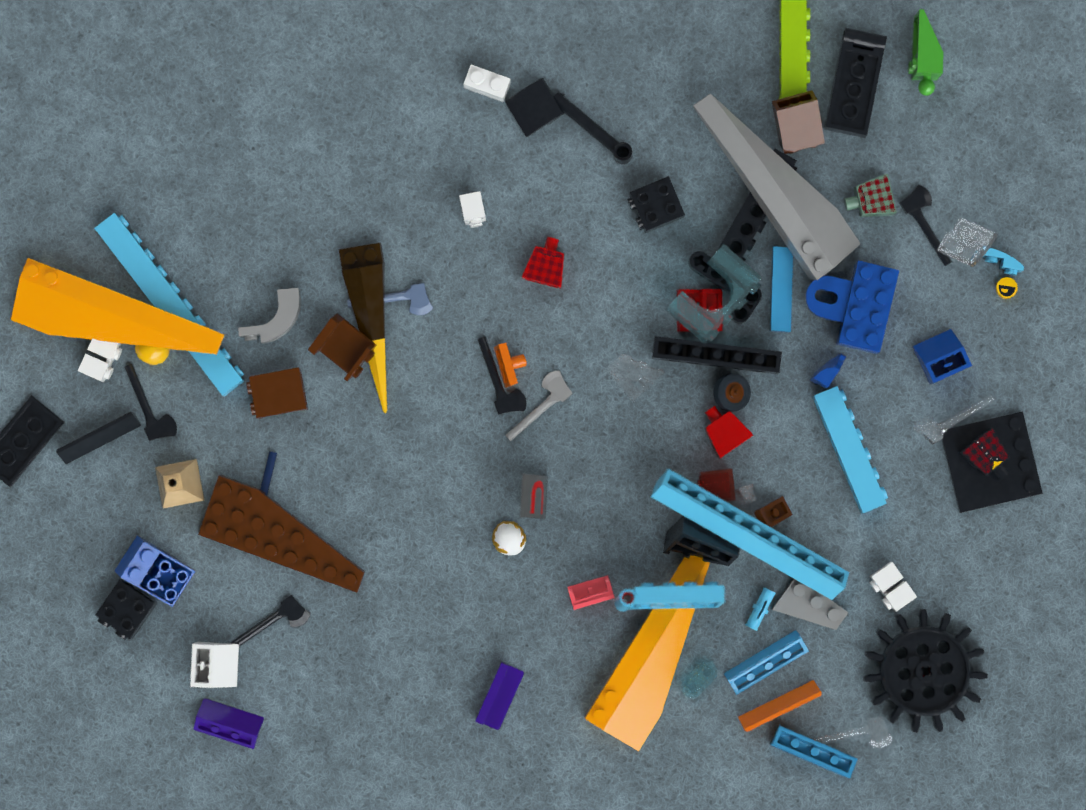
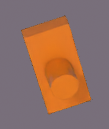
M507 343L498 344L494 347V351L506 388L518 383L514 369L525 367L527 363L524 354L510 357Z

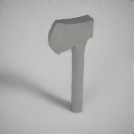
M553 371L545 376L542 387L550 391L551 394L505 435L510 441L550 406L559 401L563 403L573 394L566 385L560 371Z

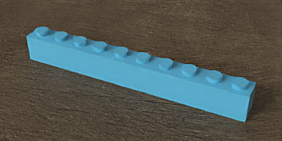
M113 213L95 227V230L154 307L199 325H206L199 315L195 317L191 312L193 306L186 298L182 300L178 295L180 289L174 282L169 283L165 278L168 274L161 265L157 267L152 261L155 257L148 248L145 250L140 245L142 240L135 231L133 233L129 231L127 227L130 224L123 215L119 217L116 213ZM219 348L217 355L189 351L222 396H226L244 382L242 376L245 374L238 365L233 366L229 360L232 357L225 348L222 350Z
M667 469L656 481L651 495L653 499L831 600L845 589L849 576L848 571L670 469Z

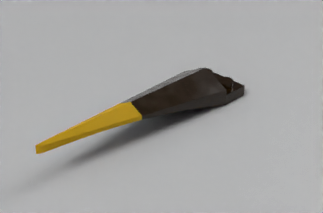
M380 242L339 249L341 271L359 331L377 345L373 350L375 355L369 361L383 412L386 413L385 263Z

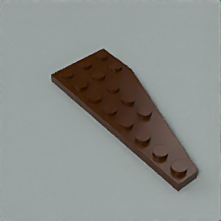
M223 475L218 476L198 535L358 592L365 574L364 570L339 553L331 544L325 542L298 518L288 513L261 489Z

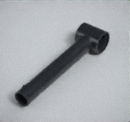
M556 93L554 97L564 113L611 151L617 163L623 165L631 161L632 148L628 143L618 142L564 97L565 94ZM620 149H626L629 155L625 158H620L617 152Z

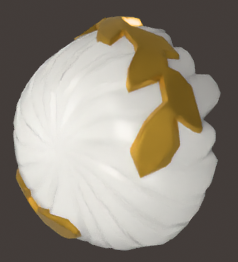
M503 521L494 529L492 542L498 552L508 556L517 555L525 547L526 535L523 528L516 522Z

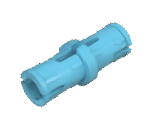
M763 587L757 603L752 606L754 609L745 624L746 626L756 631L758 630L764 615H767L769 612L767 609L776 594L775 592Z

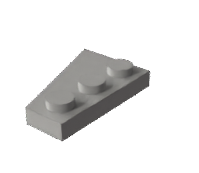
M796 579L792 580L772 608L774 611L837 630L848 614L846 610L832 600Z

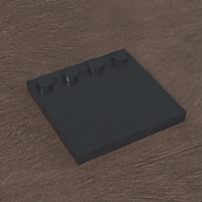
M1023 411L940 431L959 513L1043 494ZM991 427L996 431L1009 455V458L1002 463L1009 471V474L1000 481L993 472L983 476L958 453Z

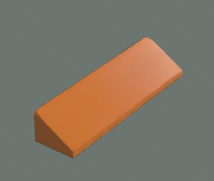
M812 680L739 716L738 719L744 731L748 732L821 696L822 693L815 681Z

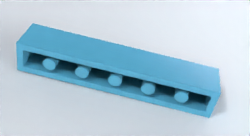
M838 386L812 396L861 514L887 504L885 500L888 498L884 487L879 486L877 479H880L876 468H872L870 465L871 455L867 447L863 448L861 440H863L859 428L855 429L852 422L855 420L853 412L850 408L847 409L844 401H847L843 389L839 390Z

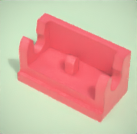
M608 575L567 587L574 610L615 598Z

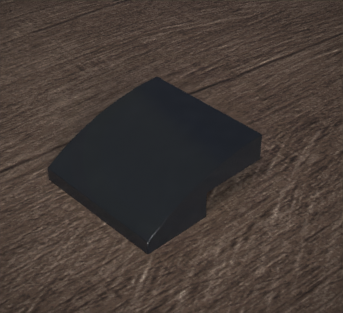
M544 78L535 81L505 101L526 137L531 136L545 125H549L565 114Z

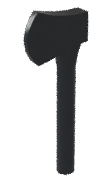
M918 185L899 204L906 214L909 213L915 218L940 260L946 266L952 261L921 211L922 207L931 206V194L925 187Z
M486 337L477 339L495 388L496 401H494L498 415L507 412L525 411L526 397L517 388L510 394H506Z
M133 364L125 366L145 416L146 428L144 430L148 440L152 441L162 437L176 436L177 425L175 420L168 414H165L158 421L156 420Z
M290 595L280 602L281 606L272 615L230 643L239 644L240 647L285 616L288 617L290 627L302 626L308 621L310 612L301 606L293 595Z

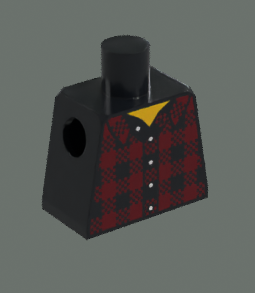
M993 427L987 429L958 452L962 458L983 476L993 472L1000 481L1009 474V471L1002 464L1009 458V455Z

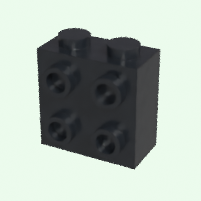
M669 176L629 193L628 204L631 210H636L638 215L635 218L640 230L644 229L645 233L682 219L685 216Z
M122 579L117 582L95 616L99 618L98 622L107 628L111 626L116 629L115 634L124 640L127 638L133 639L157 603Z

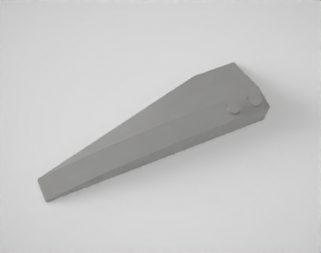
M711 93L693 105L809 280L820 279L861 244L839 210Z

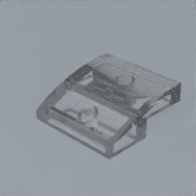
M960 217L951 234L946 233L937 251L970 267H974L986 254L998 235L987 228Z

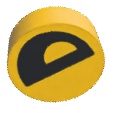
M1004 277L997 282L995 289L998 296L1008 299L1016 294L1018 286L1014 279Z

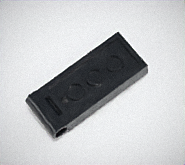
M845 28L824 130L862 138L867 136L887 36Z

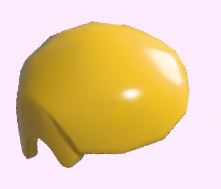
M135 345L137 357L150 365L163 363L170 351L168 348Z

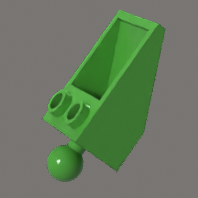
M919 9L914 16L912 60L908 63V74H912V80H921L918 90L922 95L928 96L935 90L933 81H937L943 74L944 52L924 9Z

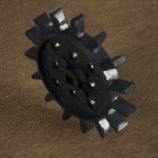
M926 609L919 610V626L908 628L904 617L898 614L895 617L901 633L892 639L885 631L880 629L876 631L878 637L888 644L883 654L865 651L866 657L871 660L880 661V673L863 676V681L870 683L881 681L884 689L883 693L871 700L874 706L881 704L889 698L896 705V708L890 714L888 721L891 723L896 722L902 711L913 714L911 731L916 733L920 728L921 716H932L937 732L943 731L940 714L951 710L955 718L963 722L965 716L956 704L963 696L973 702L980 703L981 698L977 694L968 691L967 688L970 678L986 679L988 674L982 671H971L969 659L979 657L985 653L984 649L974 648L966 652L961 641L969 636L972 630L969 627H965L955 637L946 632L951 619V615L948 613L942 616L938 628L927 625L928 615ZM941 641H945L948 644V649L944 653H940L937 648ZM919 644H925L927 647V652L923 656H919L916 652ZM903 646L906 649V655L899 659L896 657L895 651L898 647ZM944 662H948L951 665V670L947 674H943L940 670ZM922 667H925V668H926V667H929V668H928V672H930L929 675H925V674H924V675L922 676V673H923V672H922L921 668H922ZM901 668H907L909 671L908 678L901 680L898 676ZM948 683L954 686V691L951 695H946L943 691L944 686ZM926 686H930L933 689V694L929 698H925L922 694V690ZM904 689H910L912 692V697L908 701H904L901 697Z

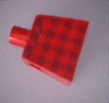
M547 237L544 248L535 246L523 272L522 279L561 289L564 253L556 251L558 239Z

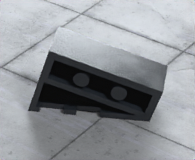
M682 516L667 531L663 553L670 554V551L682 553L685 558H689L690 555L703 557L702 561L729 566L739 557L740 548L689 518Z

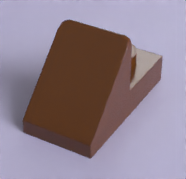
M783 496L754 512L757 520L769 527H773L793 515Z

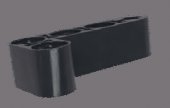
M694 252L689 258V267L700 276L738 299L731 309L730 317L737 324L746 322L761 300V290L704 252ZM701 257L702 263L706 266L708 262L711 263L706 273L703 272L705 269L703 265L699 264L698 267L694 265L695 260L693 258L698 259ZM711 269H720L722 276L718 279L713 278L710 274ZM729 280H737L739 282V289H730L728 286ZM754 291L757 294L756 301H749L746 298V293ZM741 308L745 311L746 316L744 319L735 317L734 312L736 309Z

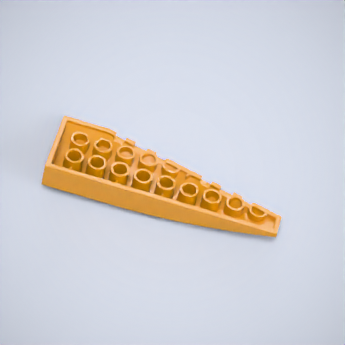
M27 258L19 278L11 320L52 336L92 340L93 338L99 341L217 355L224 338L222 333L30 258Z
M690 555L689 558L684 557L669 582L675 583L676 586H682L686 582H696L697 586H702L710 562L702 561L703 557ZM695 608L651 609L586 714V720L637 751L640 750L662 714Z

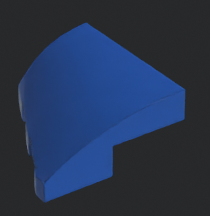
M840 354L829 360L818 369L810 381L816 385H821L825 389L828 388L841 369L846 356Z

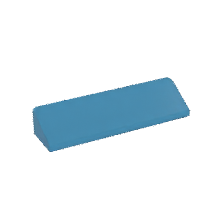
M772 247L770 331L791 332L793 255L787 247Z
M795 630L725 672L724 675L736 695L809 652L799 633ZM802 648V650L791 656L792 653ZM782 659H785L784 661L780 662L779 664L773 667L774 664L781 661ZM764 670H767V671H765L764 673L760 674L759 676L755 677L756 675H758L759 673L763 672ZM749 681V682H747L746 684L742 685L741 687L737 688L739 685L743 684L744 682Z
M780 725L770 743V746L850 779L858 760L853 756Z

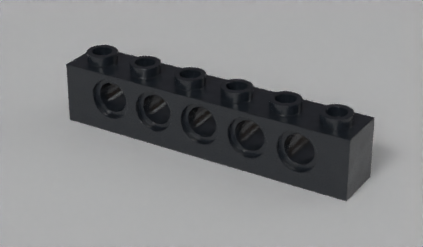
M776 148L773 150L795 171L797 170V167L794 166L797 160ZM751 192L713 259L733 272L736 268L741 269L746 260L743 255L746 250H752L756 243V240L753 239L756 232L761 233L767 223L763 221L766 214L762 209L761 216L759 217L751 214L750 209L757 206L761 209ZM740 226H750L751 234H742ZM738 243L741 247V252H731L730 244Z
M658 336L654 337L652 359L770 374H778L780 372L782 356L780 351Z

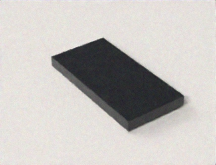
M32 395L0 433V480L9 487L14 485L65 423Z

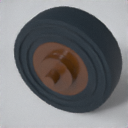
M723 375L715 383L713 390L714 400L725 411H739L750 400V385L741 375Z

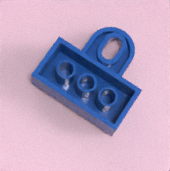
M858 260L855 263L851 281L833 276H822L820 279L814 280L806 291L805 300L807 307L817 317L841 323L836 342L837 345L878 354L881 351L899 270ZM824 290L834 293L837 297L836 303L828 304L816 300V291Z

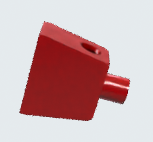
M713 406L705 412L711 424L704 429L719 459L754 436L731 411L722 416L716 406Z

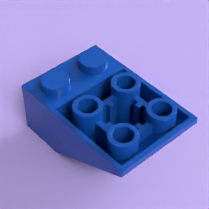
M138 535L114 570L120 578L171 607L174 606L195 573L194 570Z

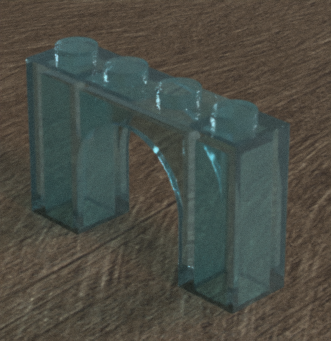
M725 244L721 246L707 264L727 281L730 288L728 304L718 310H707L700 307L682 291L666 309L667 312L703 343L708 339L712 342L720 333L717 330L721 324L726 326L734 317L731 315L732 311L735 308L740 310L747 302L745 299L747 294L750 292L753 295L761 286L758 282L762 277Z

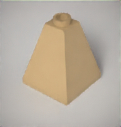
M197 459L155 467L163 508L204 501Z

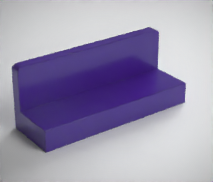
M501 662L475 722L482 725L485 724L496 730L500 729L524 675L523 671Z
M205 698L196 715L193 730L254 749L264 718Z

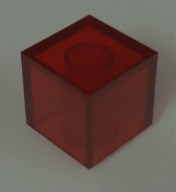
M732 469L699 472V480H697L699 487L726 502L736 500Z

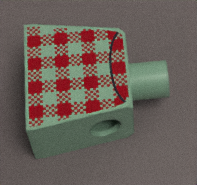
M888 174L857 185L854 188L855 196L844 198L846 210L858 208L860 217L891 216L897 213Z

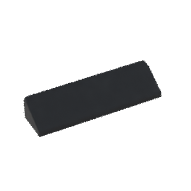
M129 412L57 449L56 452L63 462L68 464L140 427L141 424L135 413Z

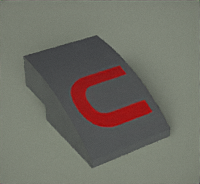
M522 474L520 517L546 519L548 476Z

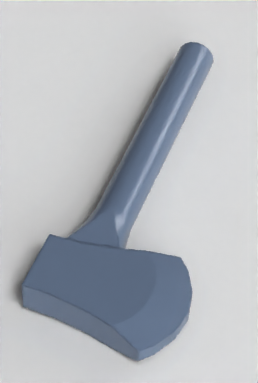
M424 283L411 285L410 289L402 292L385 294V303L411 300L409 312L415 315H425L433 309ZM348 299V307L351 308V301Z

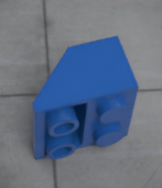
M952 329L912 346L930 385L972 366L963 345Z

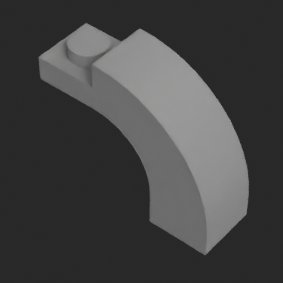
M300 289L277 290L278 310L275 317L264 325L239 327V336L244 337L245 341L257 340V336H260L261 343L263 344L283 337L294 326L299 316L301 307Z

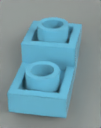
M989 247L981 249L980 257L985 258V262L998 263V260H1000L999 269L1005 270V274L1017 275V272L1024 271V266L1010 255Z

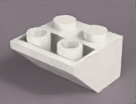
M193 643L190 687H237L239 644Z

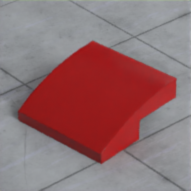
M722 289L677 290V332L723 331Z

